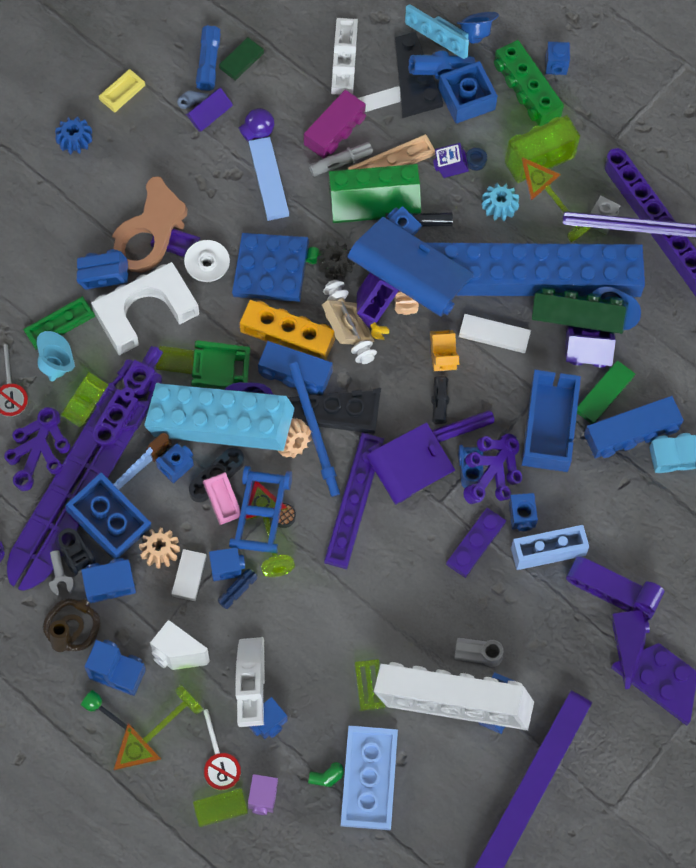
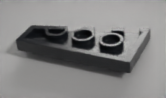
M416 32L395 37L402 118L443 107L444 102L433 75H413L409 73L410 56L424 55Z
M381 388L363 392L362 390H355L352 393L343 394L335 392L323 396H317L316 394L308 395L318 427L375 434ZM299 396L287 397L294 407L292 418L301 419L305 422V425H308Z

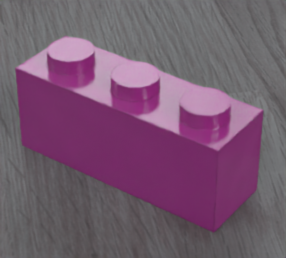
M344 90L304 133V145L323 159L329 154H333L337 150L339 143L350 136L352 129L364 121L366 117V104L347 90Z

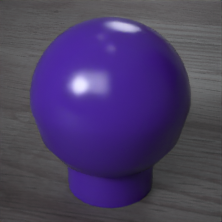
M257 108L248 113L244 121L245 123L238 128L246 141L249 142L254 138L268 137L274 130L275 122L269 111Z

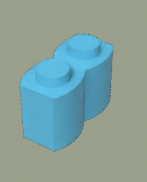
M682 433L677 438H668V436L664 435L656 437L651 442L649 448L655 473L696 469V435Z

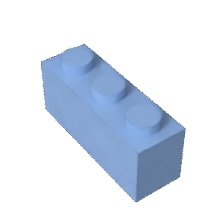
M583 525L513 539L511 546L516 570L569 560L577 556L583 557L586 556L589 549Z

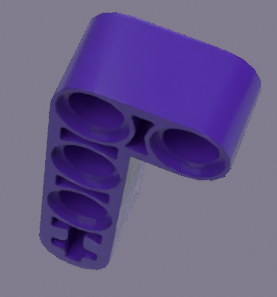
M580 556L575 558L566 576V580L572 585L627 612L642 610L643 618L651 620L665 593L661 586L653 582L646 581L641 586Z

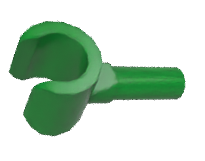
M310 247L308 248L306 261L310 264H317L320 258L319 249Z

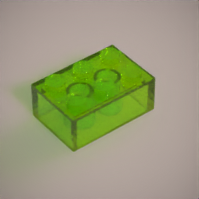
M568 115L561 118L556 117L543 126H535L523 135L513 136L508 142L505 164L516 182L520 183L526 180L522 159L549 170L575 158L580 134ZM527 165L529 178L531 173H533V176L540 174L533 172L538 169Z

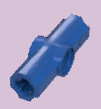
M437 51L432 55H411L408 69L409 73L413 75H435V78L439 80L441 74L473 64L475 59L471 56L463 59L459 56H449L447 51Z

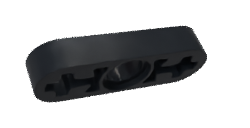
M229 448L190 483L189 494L191 499L199 503L209 499L205 487L204 494H195V488H202L204 486V479L211 478L210 473L213 470L226 472L228 479H230L244 465L243 452L238 448ZM232 456L234 458L238 456V463L231 462L228 465L229 471L227 472L224 466L230 462L229 457Z

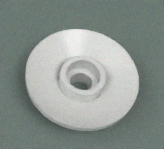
M203 240L196 242L187 250L184 262L187 272L194 279L202 282H212L224 276L229 268L230 258L227 250L220 243L212 240ZM209 262L211 266H204L203 264Z

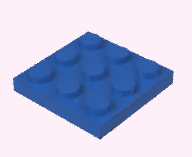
M242 233L232 290L233 297L300 302L309 246L308 237Z

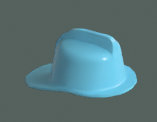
M52 331L40 333L37 337L39 352L38 368L48 376L50 381H54L56 378L62 377L66 372L74 369L75 363L72 351L67 340L58 333Z

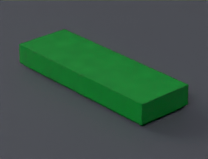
M82 296L23 330L36 350L38 349L37 337L40 333L52 331L62 336L94 318L95 315Z
M617 360L579 404L577 414L590 424L596 423L636 374Z

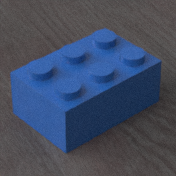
M102 473L96 476L66 504V512L113 559L120 558L151 527V522Z

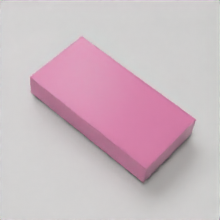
M226 472L204 480L203 484L219 525L238 519L241 510Z

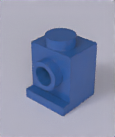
M176 444L161 458L158 457L156 459L157 468L174 484L194 466L192 459L194 455L187 446L184 445L181 448ZM177 456L180 458L179 461H173Z

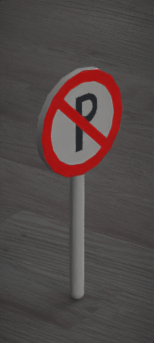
M5 343L3 347L7 384L0 387V414L6 417H14L25 410L28 405V396L21 386L11 382L8 344Z

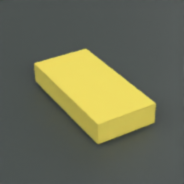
M129 69L99 95V100L115 113L145 86V81Z

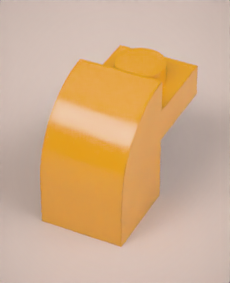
M453 330L430 331L434 371L457 370L459 355L456 352L455 332Z

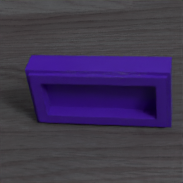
M218 88L186 115L196 129L201 132L230 109L233 104L224 91Z
M172 229L166 251L185 257L187 250L196 242L201 241L198 236ZM154 236L150 242L151 247H154Z

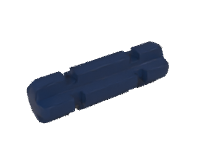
M247 569L242 574L243 577H239L226 590L227 593H223L218 598V603L223 608L228 609L233 604V600L236 601L249 588V584L252 585L257 580V574L253 570Z

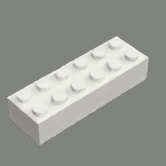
M390 662L389 665H380L374 693L389 708L528 730L534 705L533 699L523 684L516 681L501 683L491 677H484L483 680L475 679L474 676L466 673H460V676H456L440 669L436 670V672H431L421 666L406 668L396 662Z

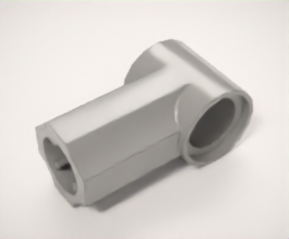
M457 638L455 660L483 663L488 667H496L502 662L503 646L496 640L486 642ZM494 649L499 655L495 658H490L486 655L487 650Z

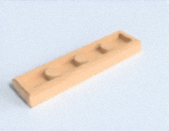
M425 134L350 166L348 170L411 165L434 156L435 149Z

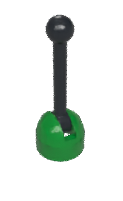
M91 690L82 701L81 706L90 712L100 710L124 728L126 732L127 724L101 706L102 698L97 692ZM128 728L129 735H132L131 728Z

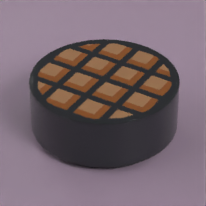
M283 503L287 508L281 509L278 527L287 528L295 522L296 512L290 504Z

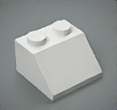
M169 620L150 642L152 654L155 656L154 661L163 668L168 666L172 670L204 666L210 662L208 649Z

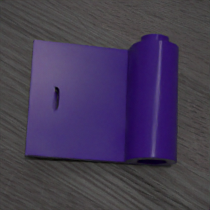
M427 422L383 446L380 443L368 449L370 454L366 456L395 505L455 471Z

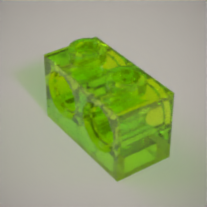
M88 372L60 415L81 427L108 384Z

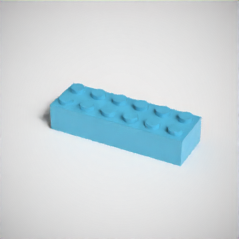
M156 383L144 426L154 437H158L161 433H166L169 439L284 451L294 407L287 396Z

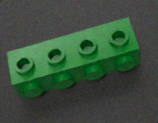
M516 40L496 50L494 66L498 72L504 75L508 87L513 88L521 105L524 104L530 119L541 127L561 117L564 104L520 41Z

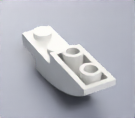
M264 638L239 639L236 661L237 723L239 727L264 725Z

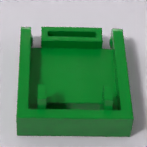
M201 340L195 341L194 347L196 349L194 350L192 377L194 379L191 380V386L225 390L226 387L233 383L248 382L250 347ZM235 360L243 361L242 376L235 375L233 379Z

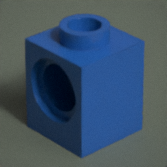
M534 493L511 495L509 511L512 529H518V531L522 532L532 530V528L536 527L538 521ZM525 510L529 516L521 517L518 511Z
M238 547L209 552L213 582L242 577L241 569H245L244 555L238 554Z

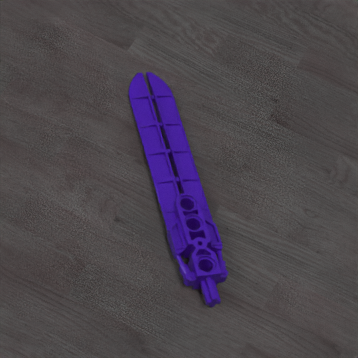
M151 346L141 363L130 359L125 361L122 368L117 372L118 376L112 383H109L96 404L97 407L64 460L62 471L55 475L15 542L7 562V576L9 583L13 587L31 559H33L18 590L24 591L39 585L53 572L50 552L59 550L55 543L57 535L67 528L77 531L80 526L66 512V506L55 525L53 524L67 498L73 499L100 473L108 479L135 431L140 427L147 415L156 383L162 384L163 382L162 376L154 370L163 354V351L159 350V348ZM138 375L146 377L140 382L134 380ZM123 378L125 388L122 390L116 389V384ZM150 392L147 401H138V399L146 397L147 393ZM115 414L123 415L120 420L114 421L111 419ZM104 433L111 434L108 440L100 439V436ZM97 448H99L91 464H88ZM86 468L87 471L85 472L83 478L81 479L74 493L71 494L73 488L75 487L76 483L78 482L79 478L81 477L83 471ZM49 529H52L48 537L46 538L45 542L43 543L42 547L40 548L38 554L35 555V552L37 551L47 532L49 531ZM64 534L62 536V543L68 546L73 537L69 534Z

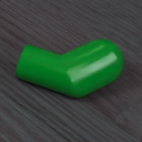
M334 762L324 773L310 771L308 784L325 787L333 786L344 774L343 765L339 762Z

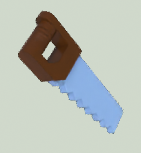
M161 433L148 445L146 453L126 473L117 479L113 485L118 490L151 461L155 462L158 457L162 456L172 446V441L169 439L168 434Z

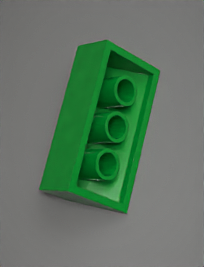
M418 164L329 171V192L333 223L378 220L382 217L385 218V213H390L396 207L400 209L402 206L407 211H410V213H421Z

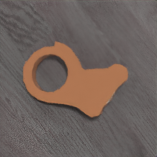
M152 177L146 184L147 199L144 213L123 222L112 235L115 239L114 249L121 251L125 257L126 244L134 235L145 232L154 236V248L147 257L138 261L127 258L128 270L131 272L142 273L157 266L166 252L173 227L183 230L185 226L182 220L187 216L188 209L165 185L161 177Z

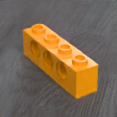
M250 300L240 321L241 333L323 360L327 359L335 341V332L330 326L313 323L304 316L297 317L291 315L285 309L269 307L263 301L256 302ZM266 319L273 321L270 324L262 323ZM286 327H291L294 330L286 332L283 329ZM306 335H313L315 338L309 340L304 337Z

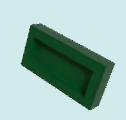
M247 37L219 64V69L236 81L264 54V49Z

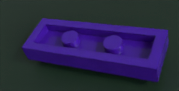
M486 508L448 559L446 565L466 578L504 527L506 520L489 508Z

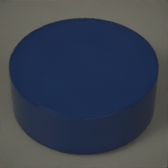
M471 148L467 151L466 156L469 169L478 171L486 166L487 154L483 149Z

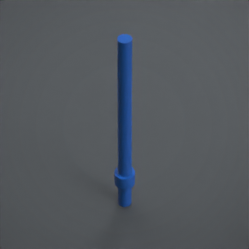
M298 362L291 363L289 367L308 426L312 431L311 436L321 463L323 480L327 482L331 497L340 495L335 479L337 475L334 466L331 467Z

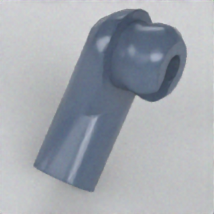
M187 91L178 98L177 104L180 108L187 109L195 103L202 102L209 94Z

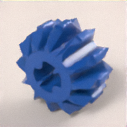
M77 116L74 120L68 117L66 123L60 121V127L55 130L56 143L60 145V149L62 151L68 149L70 155L73 151H77L80 154L82 148L88 150V144L92 143L93 139L92 129L88 126L86 120L80 121Z

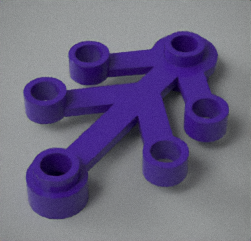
M43 408L39 411L36 421L13 432V439L22 445L15 449L7 450L4 454L5 460L10 465H15L20 461L22 455L30 452L24 470L18 471L13 477V483L20 491H28L32 488L34 484L32 475L41 452L47 462L46 467L51 474H59L62 471V464L55 458L46 441L50 431L55 439V448L59 453H67L71 447L58 427L61 417L54 408ZM39 430L37 437L27 441L28 435ZM20 434H24L22 438L17 439ZM62 443H66L63 448H59ZM15 454L13 459H9L11 455ZM58 464L55 469H51L52 465ZM28 480L26 484L22 485L23 481Z
M505 434L499 440H492L488 436L479 438L477 447L480 451L496 449L499 452L496 456H481L477 452L466 456V464L469 467L488 466V468L476 484L465 487L463 492L464 498L469 504L481 502L485 497V488L495 475L496 498L499 501L508 500L511 496V490L505 485L503 462L506 459L508 468L507 482L511 485L520 483L522 481V474L516 469L515 455L519 451V442L513 434Z

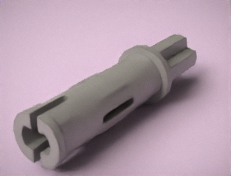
M369 142L351 149L347 147L343 152L308 164L312 176L316 177L343 165L354 164L356 160L371 155L373 149Z

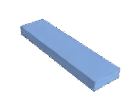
M270 137L249 141V148L267 221L289 217V210Z

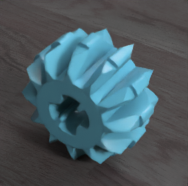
M498 183L495 184L494 188L489 186L487 192L482 196V209L486 210L487 216L494 215V221L498 217H501L503 221L506 220L507 216L512 218L515 213L514 211H517L519 208V195L515 194L514 188L507 189V183L503 187H500Z

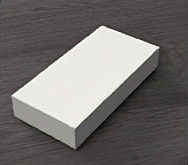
M183 549L172 590L173 597L196 601L207 558L206 554Z

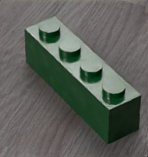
M542 287V290H538L535 293L532 320L623 334L625 330L629 303L623 302L624 299L610 297V300L601 299V296L597 294H587V297L579 296L576 291L565 290L564 293L555 292L556 289L550 287Z

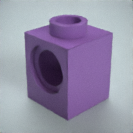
M253 774L248 799V809H253L252 813L267 815V812L273 813L278 778Z

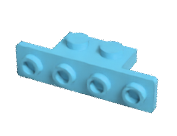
M410 4L406 6V25L463 59L468 57V33L439 16L432 18Z

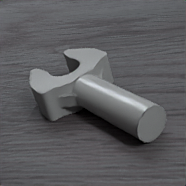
M52 551L50 555L55 578L49 582L50 589L56 596H59L58 585L64 582L67 584V590L71 594L74 588V580L72 577H67L64 574L60 551Z

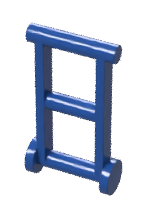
M245 466L242 482L246 485L236 536L235 539H230L229 547L277 553L278 544H274L284 492L291 488L292 471H286L285 475L254 472L251 471L250 466ZM253 481L279 484L275 508L249 505ZM246 515L273 518L268 543L242 540Z

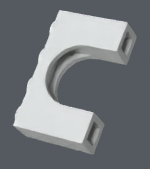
M172 262L167 265H160L155 271L147 275H140L135 281L127 285H120L115 291L107 295H101L91 302L95 316L118 355L139 346L138 337L126 318V313L130 305L140 298L156 297L164 301L179 325L199 315L197 302Z

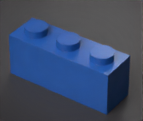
M267 341L258 363V373L263 378L268 380L276 379L283 382L286 386L294 388L296 386L289 364L298 362L307 393L324 395L333 372L332 362Z

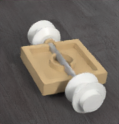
M332 280L326 284L323 290L325 295H330L327 301L322 304L325 316L330 322L339 343L354 345L351 352L352 354H358L355 361L362 364L370 363L377 354L376 350L370 349L374 342L370 330L357 315V303L345 302L349 292L342 290L344 282Z

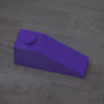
M642 610L613 614L612 627L625 689H630L645 645L646 633H650L648 619L643 618Z

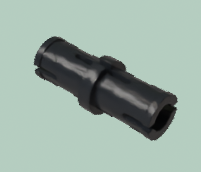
M445 376L434 377V395L431 397V403L433 404L432 422L435 424L447 423V405L450 398L448 396L449 378Z

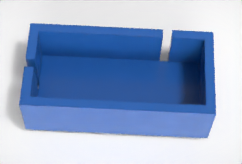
M535 370L531 383L521 466L568 472L572 461L581 376L560 373L556 387L553 386L555 372Z

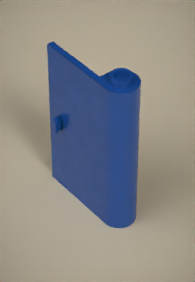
M384 217L355 242L348 254L350 260L440 317L451 312L455 305L452 302L453 298L474 275Z

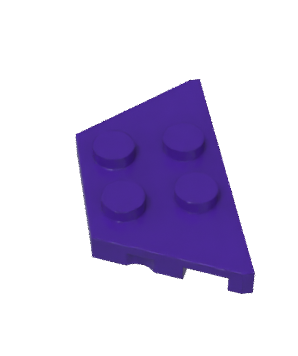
M660 643L644 649L632 685L687 726L691 721L696 691V670ZM617 661L612 665L611 669L622 676L620 662Z

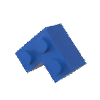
M96 640L84 666L89 679L135 696L146 671L142 659L134 655H129L128 657L121 655L119 648H117L118 645L112 641L104 640L101 642Z

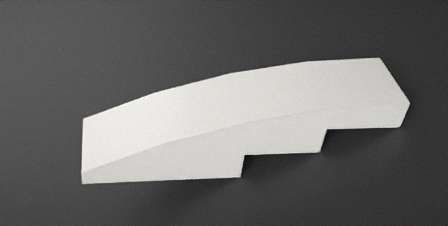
M337 18L331 94L341 95L344 90H347L353 95L358 19Z

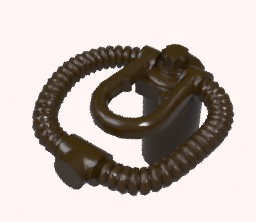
M65 598L59 601L47 614L43 623V632L48 641L51 642L52 649L56 652H64L66 650L68 652L71 650L81 651L88 648L96 639L95 637H97L100 627V616L90 607V603L87 600L75 601L72 598ZM65 605L73 606L75 609L89 614L93 619L92 631L88 639L81 644H73L84 629V622L78 615L69 614L64 616L62 620H57L51 624L54 616ZM69 620H76L79 624L77 631L73 632V636H70L69 626L66 623Z

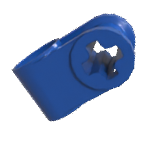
M463 445L458 447L461 484L464 488L476 484L483 475V466L471 468L466 464L465 460L466 456L473 452L483 456V452L478 447H463ZM474 474L477 478L469 479L467 475Z

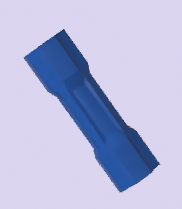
M207 25L202 28L201 52L196 77V88L201 91H211L215 87L216 61L221 35L220 28Z

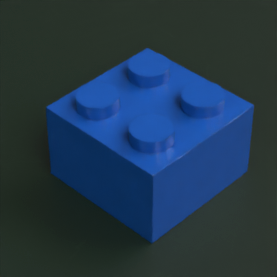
M480 61L440 75L438 89L455 124L496 109L498 96Z

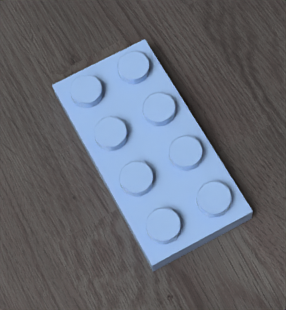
M348 726L341 826L391 830L398 729Z

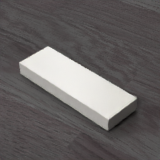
M464 314L459 337L525 353L531 330Z

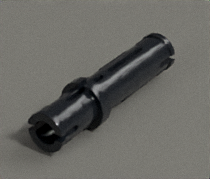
M452 212L410 213L423 227L453 226ZM385 213V218L389 220L387 217L389 213Z

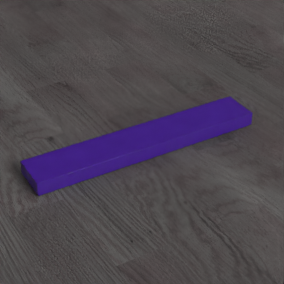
M366 433L361 434L324 560L325 564L348 569L375 475V471L366 456L370 454L368 449L380 443L383 446L384 438Z

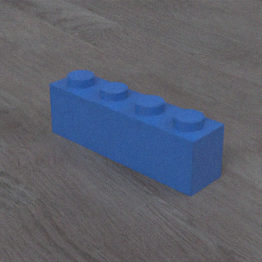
M673 396L588 425L584 436L595 459L601 456L608 458L614 455L615 451L621 449L627 451L634 448L640 442L645 441V443H649L660 435H672L678 432L683 422V417Z

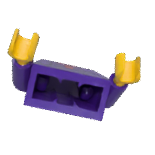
M370 272L357 291L356 311L366 326L372 328V337L384 340L382 333L389 334V328L378 326L376 323L399 290Z

